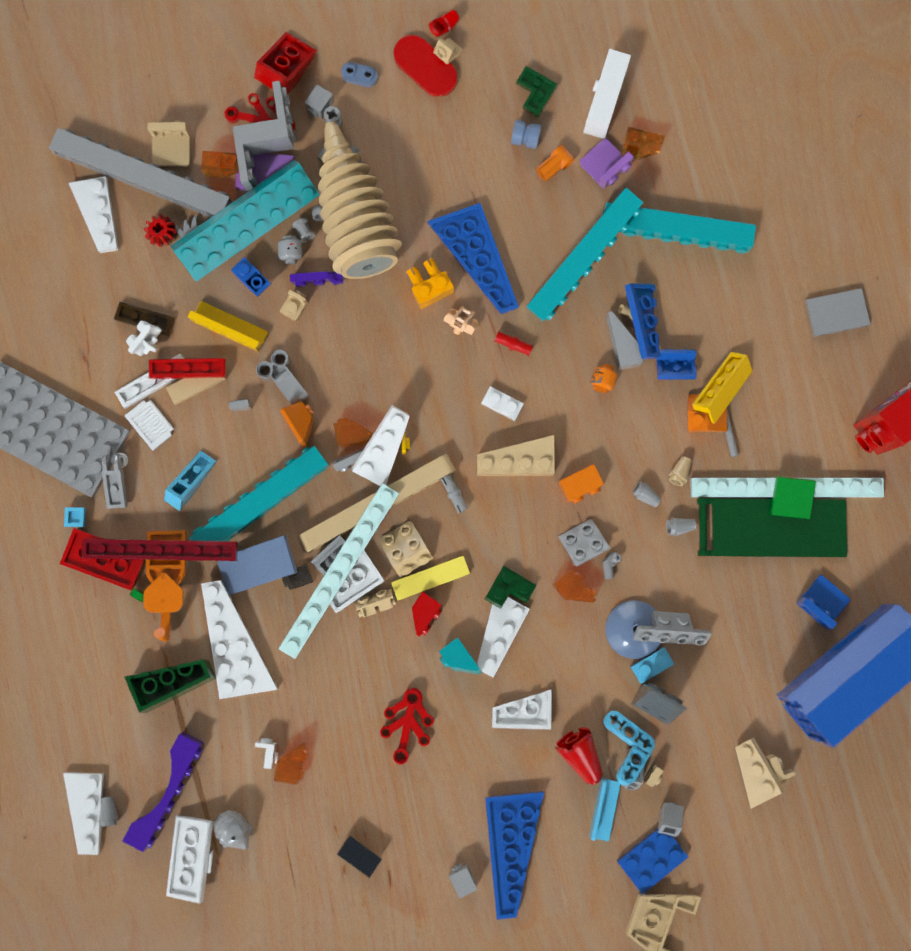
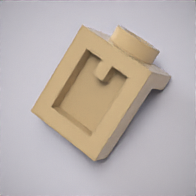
M440 38L433 53L448 64L461 54L462 48L450 38L446 40Z
M289 290V296L282 306L280 313L297 322L308 302L305 295L300 291L295 290L293 292Z
M772 754L765 756L781 783L792 780V776L796 775V772L792 769L783 771V762L777 756Z

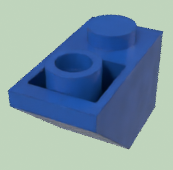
M245 257L231 269L235 277L257 297L271 285Z

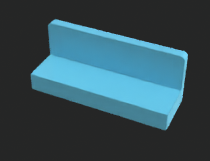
M601 777L589 832L591 840L599 839L609 842L620 789L618 781Z

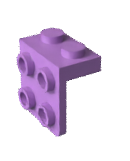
M603 139L580 160V165L605 189L608 185H613L622 172L626 173L632 167L631 163L634 157L630 152L623 156L608 139Z

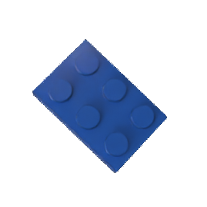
M657 828L618 859L617 862L638 890L644 894L685 861L688 856L673 836L658 833Z

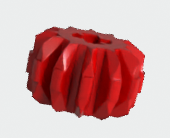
M159 214L158 219L152 216V222L146 221L149 227L144 228V231L147 233L145 238L150 240L152 245L157 243L158 247H162L163 243H165L166 246H169L168 240L174 241L175 238L172 235L177 234V231L173 229L176 226L175 223L170 222L171 219L168 216L164 218L163 215Z

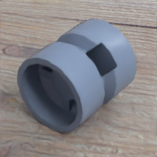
M515 120L511 144L519 146L525 143L527 148L536 149L541 125L531 123L527 126L526 122Z

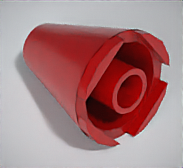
M581 727L578 728L579 732L575 734L571 731L562 736L557 741L558 747H555V749L586 784L595 785L601 781L603 772L592 733L589 728Z

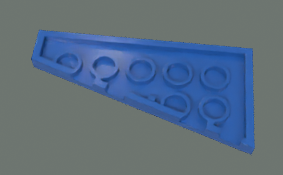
M544 791L485 797L497 920L517 918Z

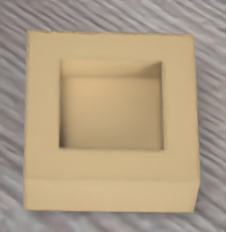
M653 764L643 781L653 788L654 785H658L662 780L663 770Z

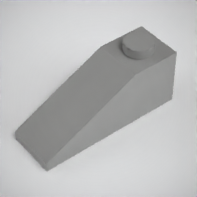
M612 311L608 312L606 319L618 371L641 366L645 359L641 358L638 342Z

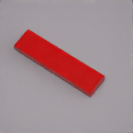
M226 358L149 359V379L226 378Z

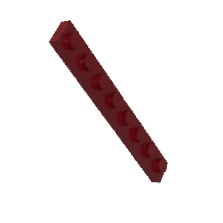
M83 539L82 558L237 561L238 542Z

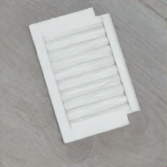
M143 400L125 415L152 451L173 436L170 433L174 430L173 426L152 400H149L147 403Z

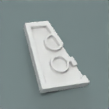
M365 550L361 553L330 603L335 613H338L385 581Z
M551 690L493 707L492 728L551 730Z

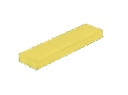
M464 556L396 580L391 582L399 601L466 576L470 572Z

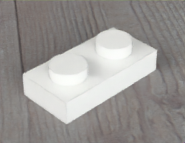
M491 386L481 402L482 405L513 421L516 420L524 403Z

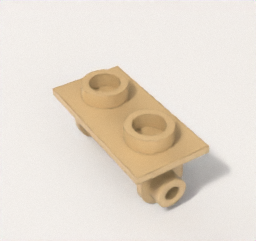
M391 589L380 590L375 595L370 597L363 596L358 601H355L359 617L363 616L364 618L376 614V606L382 612L396 605Z

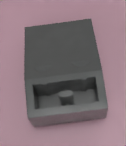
M642 683L631 703L667 725L687 708L682 705L683 701L651 683H648V685Z

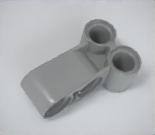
M284 350L274 351L271 356V363L262 361L257 365V375L264 381L273 380L292 405L309 397L289 371L290 357ZM278 356H285L286 360L284 363H276ZM264 367H270L268 375L264 376L261 374Z

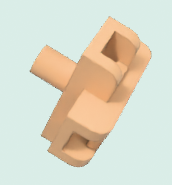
M461 306L459 310L450 309L443 320L454 327L453 332L457 335H460L463 331L472 335L478 326V321L473 319L475 312L465 309L464 306Z

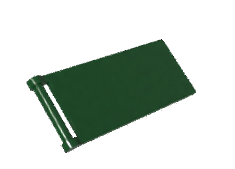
M697 499V505H699L698 556L847 557L845 500H813L810 519L771 515L772 499ZM707 505H712V550H707Z

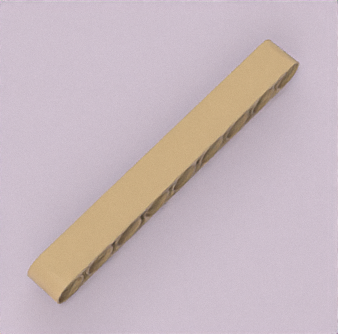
M444 454L388 485V487L399 493L391 507L435 484L443 477L454 473L456 469L449 456ZM376 493L300 534L298 539L306 553L308 554L336 539L339 535L341 536L354 529Z

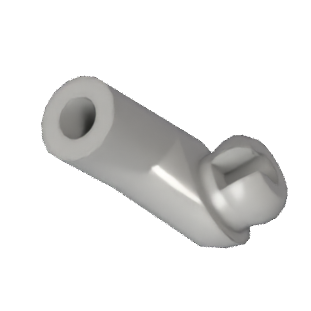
M617 552L610 553L602 562L605 579L614 578L613 567L622 559L621 555Z

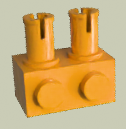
M430 258L429 262L426 260L423 263L431 277L426 281L423 280L417 266L412 267L413 272L411 269L406 271L413 284L411 288L412 294L420 309L454 293V286L446 271L440 272L434 258Z

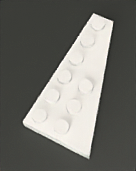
M223 581L202 583L219 699L277 690L278 687L260 656L261 654L248 629L245 627L239 612H237Z

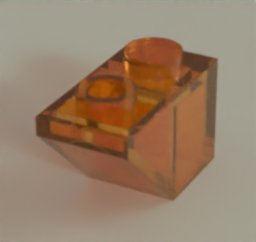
M628 127L621 155L624 156L630 152L634 159L640 160L658 154L665 136Z
M202 151L201 170L205 177L226 178L239 173L237 154Z
M568 571L552 584L564 600L589 603L596 601L594 598L596 594L589 586L585 587L581 582L583 578L577 571Z
M302 742L277 760L273 781L297 785L300 780H303L305 768H302L303 760H307L309 750L306 748V743Z

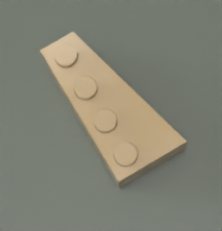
M554 435L477 454V476H553L555 474Z

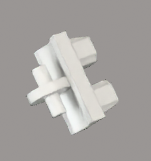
M140 321L137 329L141 333L138 337L133 334L130 335L126 342L129 345L128 351L131 354L135 353L143 356L144 354L147 355L149 351L156 352L158 350V347L155 345L158 341L156 337L162 330L158 326Z

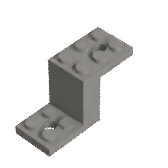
M280 81L272 82L278 119L233 126L240 180L247 192L258 185L256 174H253L252 170L255 167L253 155L294 149L293 142H296V135L291 125L293 124V116L289 110L291 105L290 97L287 94L286 87H282Z

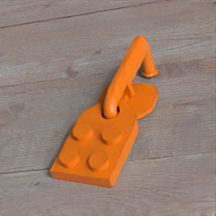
M147 531V540L187 541V531ZM146 560V575L151 584L144 591L143 605L148 612L161 613V628H157L154 631V636L163 642L170 640L171 612H177L183 606V589L179 584L186 574V560Z

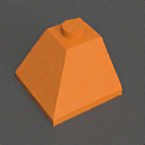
M688 394V433L727 432V408L717 422L712 423L708 413L697 411L693 408L692 404L699 394Z
M301 401L282 408L280 412L299 443L305 448L309 443L314 423L311 415L314 412L309 404L305 406Z

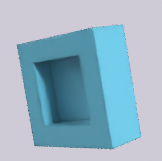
M65 507L64 527H86V508Z

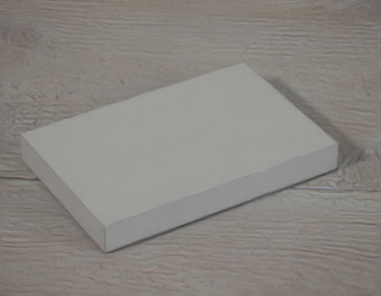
M862 288L805 300L813 337L871 325Z

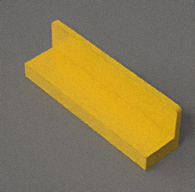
M200 301L195 312L190 310L187 316L192 322L257 352L260 351L268 335L266 330L203 301Z
M730 352L692 404L694 410L708 413L712 423L717 422L752 373V367L747 355Z

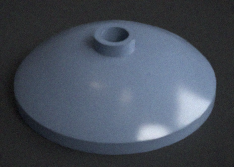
M636 600L626 601L617 605L610 612L605 625L606 638L612 649L621 656L631 659L644 658L652 654L659 647L660 642L633 640V628L635 626H653L650 615L656 610L651 605Z

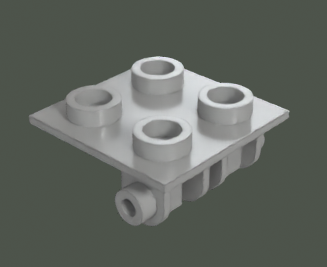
M592 518L558 536L571 557L573 565L576 567L610 549Z

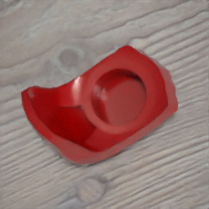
M452 10L432 20L428 24L430 32L435 37L447 34L455 27L460 18L457 11Z

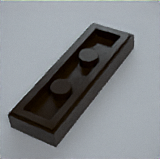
M120 301L114 317L115 321L137 327L140 321L148 322L151 325L158 326L162 330L159 334L166 336L170 335L175 319L168 315Z

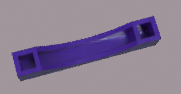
M185 732L179 733L170 750L171 776L165 795L149 814L131 823L122 842L141 852L152 848L157 839L154 837L157 830L161 831L166 822L164 819L166 813H170L176 803L173 801L176 794L180 795L185 786L183 784L185 777H189L194 769L192 764L195 758L199 759L204 750L201 748L204 742Z

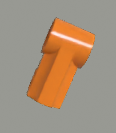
M560 145L551 153L547 160L536 168V171L540 178L547 182L561 169L565 170L575 158L563 145Z

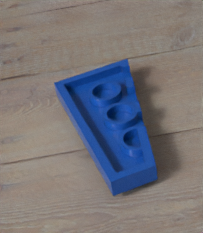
M630 283L625 286L641 358L656 359L660 357L659 334L655 331V326L658 324V318L654 316V307H657L656 299L653 298V292L656 291L655 284Z

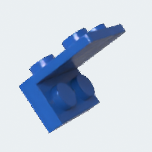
M819 575L796 604L825 629H833L837 625L834 621L835 618L850 602V598L823 575Z

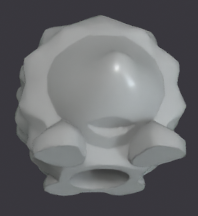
M227 810L219 814L214 822V831L220 844L224 848L233 847L246 850L252 826L247 823L241 813L237 814L236 811Z

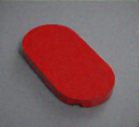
M407 35L399 39L393 51L396 65L427 94L434 97L449 95L455 89L457 83V72L450 62L446 64L433 53L434 48L420 36Z

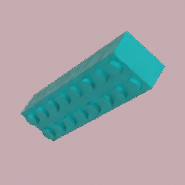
M293 160L170 247L197 282L320 194L300 163Z

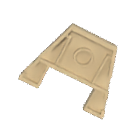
M638 894L625 933L646 951H672L664 948L663 945L675 910L680 909L695 915L701 897L683 894Z

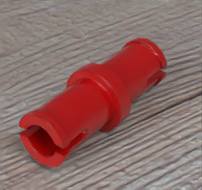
M498 331L494 342L508 347L510 351L515 350L527 356L530 355L533 345L519 340L518 337H512Z

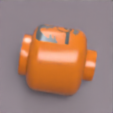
M603 364V366H597L594 369L590 383L595 391L606 394L614 389L618 374L613 370V366Z

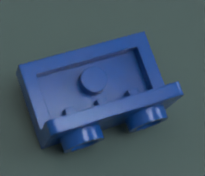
M660 350V357L656 358L657 380H696V350Z

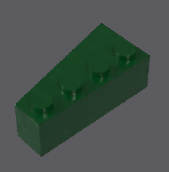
M202 659L159 670L124 676L139 713H148L215 680L216 675L210 662Z

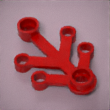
M256 93L249 94L248 101L250 105L254 106L260 116L239 112L233 106L228 107L224 112L225 118L229 123H237L239 120L251 123L275 120L268 116ZM256 97L257 100L255 102H251V98ZM268 97L266 105L270 110H273L277 117L276 104L273 106L269 105V102L275 101V98ZM234 111L235 114L233 116H229V112ZM293 120V124H291V125H292V129L295 130L296 125H295V122H294V120Z
M417 688L407 689L402 701L393 707H387L384 711L385 717L392 719L398 711L407 707L406 714L389 726L382 727L380 730L381 737L389 738L394 731L403 726L399 748L393 754V760L400 765L405 764L409 758V753L406 749L411 728L418 737V742L421 746H427L430 743V737L423 732L413 716L416 709L423 718L422 723L424 726L430 727L434 723L433 716L427 713L421 703L423 695ZM411 694L417 696L415 701L410 700L409 696ZM388 709L393 710V716L386 714ZM430 717L432 719L431 724H426L424 719ZM383 729H388L390 734L388 736L383 735ZM424 736L428 739V742L425 744L420 740ZM399 752L405 754L403 759L398 758L397 754Z

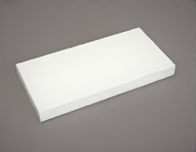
M176 815L166 896L196 903L204 901L213 821Z

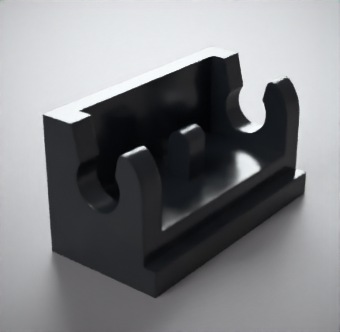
M351 836L347 838L337 853L338 856L369 878L382 860Z

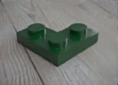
M525 66L516 81L517 85L531 92L523 105V109L539 118L558 84L528 66Z
M503 566L484 600L501 609L509 594H512L527 603L537 585Z

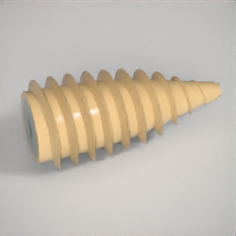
M334 121L328 122L324 128L325 153L322 156L324 165L319 170V175L322 179L318 184V189L321 192L319 204L322 206L320 216L324 220L323 231L327 234L325 243L330 247L328 256L334 261L332 265L333 270L345 278L362 279L388 271L397 264L396 251L402 246V242L392 239L396 236L398 230L396 227L388 226L393 221V216L389 213H384L388 209L389 204L384 200H379L384 194L383 190L373 187L378 179L375 176L366 175L370 171V166L358 162L361 159V155L353 153L351 150L352 145L347 143L339 125Z

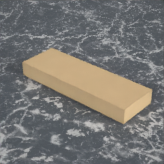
M226 378L181 379L166 387L174 405H177L226 380Z

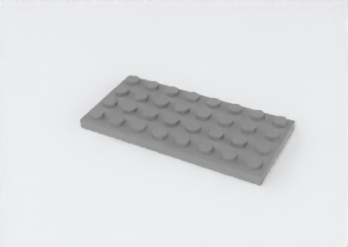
M0 362V449L94 498L103 482L102 456L108 455L111 461L112 456L120 452L131 431Z

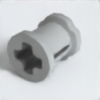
M334 106L326 108L324 111L326 123L334 121L339 127L342 125L339 109Z
M301 218L292 224L302 243L315 237L314 232H311L307 224V218Z

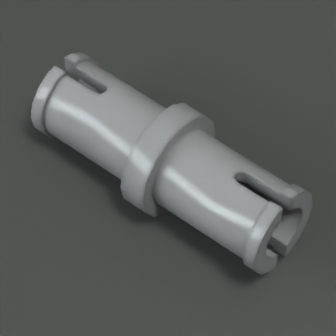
M449 474L440 479L448 493L447 497L451 499L457 513L459 514L467 510L468 506L461 495L462 491L457 488L452 475Z

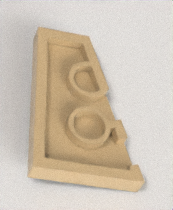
M754 737L735 747L751 809L785 792Z

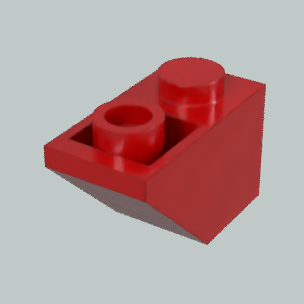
M424 592L421 593L412 606L414 625L418 637L422 634L426 636L432 627L429 625L433 618L437 620L443 611L440 609L442 604Z

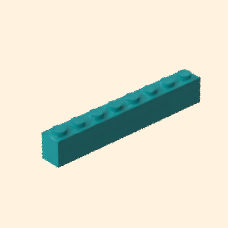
M625 188L526 308L542 322L545 319L549 321L556 313L554 308L558 304L562 306L568 299L566 294L570 289L574 292L580 285L578 280L581 276L584 275L586 277L593 269L591 264L595 260L599 262L605 255L603 250L607 245L611 248L618 238L615 237L619 231L623 233L630 225L628 220L632 216L636 218L643 210L640 207L643 201L629 189Z
M606 202L603 214L612 205V203ZM642 208L643 210L636 218L632 216L628 220L630 225L623 232L625 236L629 237L639 235L644 239L658 238L663 242L678 241L682 245L698 244L702 248H709L711 246L717 247L721 251L731 249L736 250L735 252L744 254L753 248L756 225Z
M315 446L305 448L301 452L302 455L300 457L290 459L285 464L286 467L281 471L280 469L275 470L270 474L271 478L266 482L264 480L254 486L255 490L251 493L246 492L239 497L240 501L236 504L231 503L223 509L224 513L211 517L207 521L209 524L203 528L202 526L196 528L189 539L191 541L231 540L330 467Z

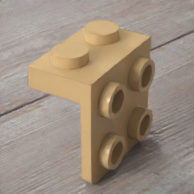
M156 120L154 123H148V131L152 136V163L160 167L189 166L190 129L186 122L181 120H174L172 122Z
M411 521L406 522L379 539L383 550L400 578L433 559Z

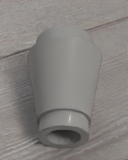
M640 481L632 491V494L635 496L634 498L653 507H657L662 499L646 482Z
M671 518L666 521L667 533L675 537L696 530L695 519Z
M114 797L101 798L98 822L101 823V827L117 825L119 818Z

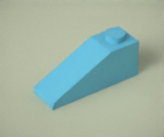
M200 451L165 489L164 501L180 511L197 491L216 464V460Z

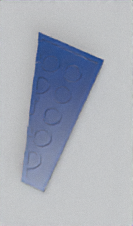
M481 203L427 221L428 225L500 315L519 308Z

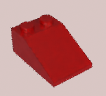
M285 32L257 61L254 79L272 90V82L280 81L282 87H286L287 94H289L315 57L317 50Z

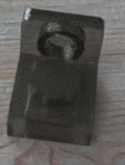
M308 564L297 567L298 573L282 578L285 588L289 587V590L314 583Z

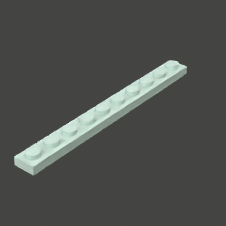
M691 478V498H773L776 478ZM799 478L816 481L813 498L884 497L883 478Z
M383 483L381 484L279 646V650L296 659L399 495L398 492Z

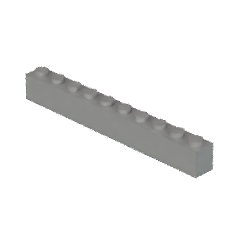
M57 128L49 146L54 155L210 218L232 203L229 194L219 190V192H216L206 184L202 183L199 185L189 177H179L174 171L167 170L166 172L161 170V167L154 163L149 165L137 156L129 157L122 150L116 149L114 151L102 142H99V144L94 143L91 138L84 135L79 137L69 129L64 131Z

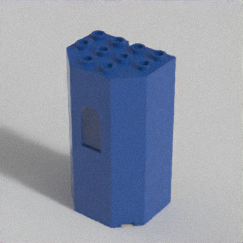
M882 604L777 694L779 700L785 701L782 704L784 709L809 739L822 742V744L834 748L911 682V615L901 605Z

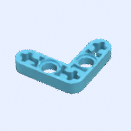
M611 711L604 716V726L632 747L616 774L618 782L627 786L637 779L655 747V741L648 733L617 711ZM612 717L615 718V724L611 723ZM626 727L633 730V737H628L625 734ZM645 740L647 741L646 745L648 746L646 748L643 747V741ZM632 755H637L640 758L639 765H635L632 762ZM630 768L633 769L628 774L629 779L626 780L624 778V773L627 772Z

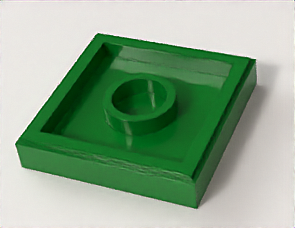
M776 476L770 514L810 519L816 481Z

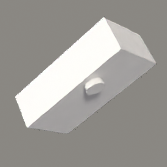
M609 49L600 80L595 81L593 88L595 95L583 133L605 139L631 55Z

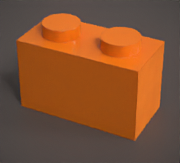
M594 464L558 482L567 502L573 501L574 504L584 500L583 496L588 493L592 496L600 492V487L604 485Z

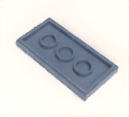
M286 535L238 551L237 561H217L229 595L298 573Z

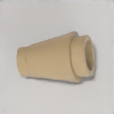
M681 457L670 472L669 481L677 486H683L684 483H687L692 461L687 457Z

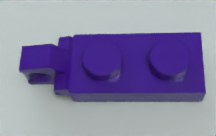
M324 271L290 275V282L292 285L295 284V287L307 286L306 283H314L315 286L325 285V282H331L333 285L344 283L343 276L336 272Z

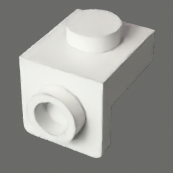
M261 738V741L255 742V747L266 748L264 768L272 769L275 764H278L279 752H276L277 743L272 742L273 739Z

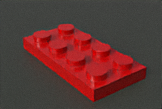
M73 528L59 564L132 590L136 585L145 560L82 558L83 539L104 538Z

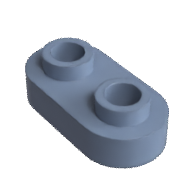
M349 62L344 64L341 69L342 78L347 83L373 87L378 81L377 71L370 66ZM349 69L353 70L352 73H348L347 71ZM367 73L371 74L370 77H366L365 75Z

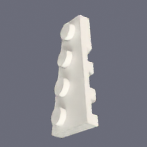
M100 177L69 183L98 251L106 253L119 250L108 179Z
M393 405L390 407L352 467L354 473L379 486L382 483L387 484L410 417L408 413Z
M509 597L501 609L492 604L477 662L481 671L491 677H494L530 610Z
M65 772L63 775L78 854L98 855L100 854L101 823L98 821L101 798H103L104 773Z

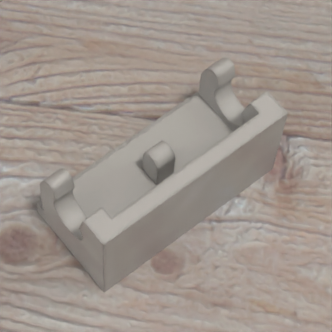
M340 535L311 561L323 575H325L345 543L344 538Z

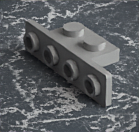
M653 611L650 615L653 626H638L633 634V640L700 646L705 645L712 634L710 630L693 629L690 615L687 613Z

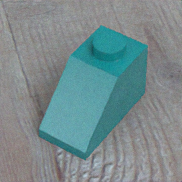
M456 638L439 651L442 655L439 659L445 668L449 666L453 671L479 675L482 673L459 638Z

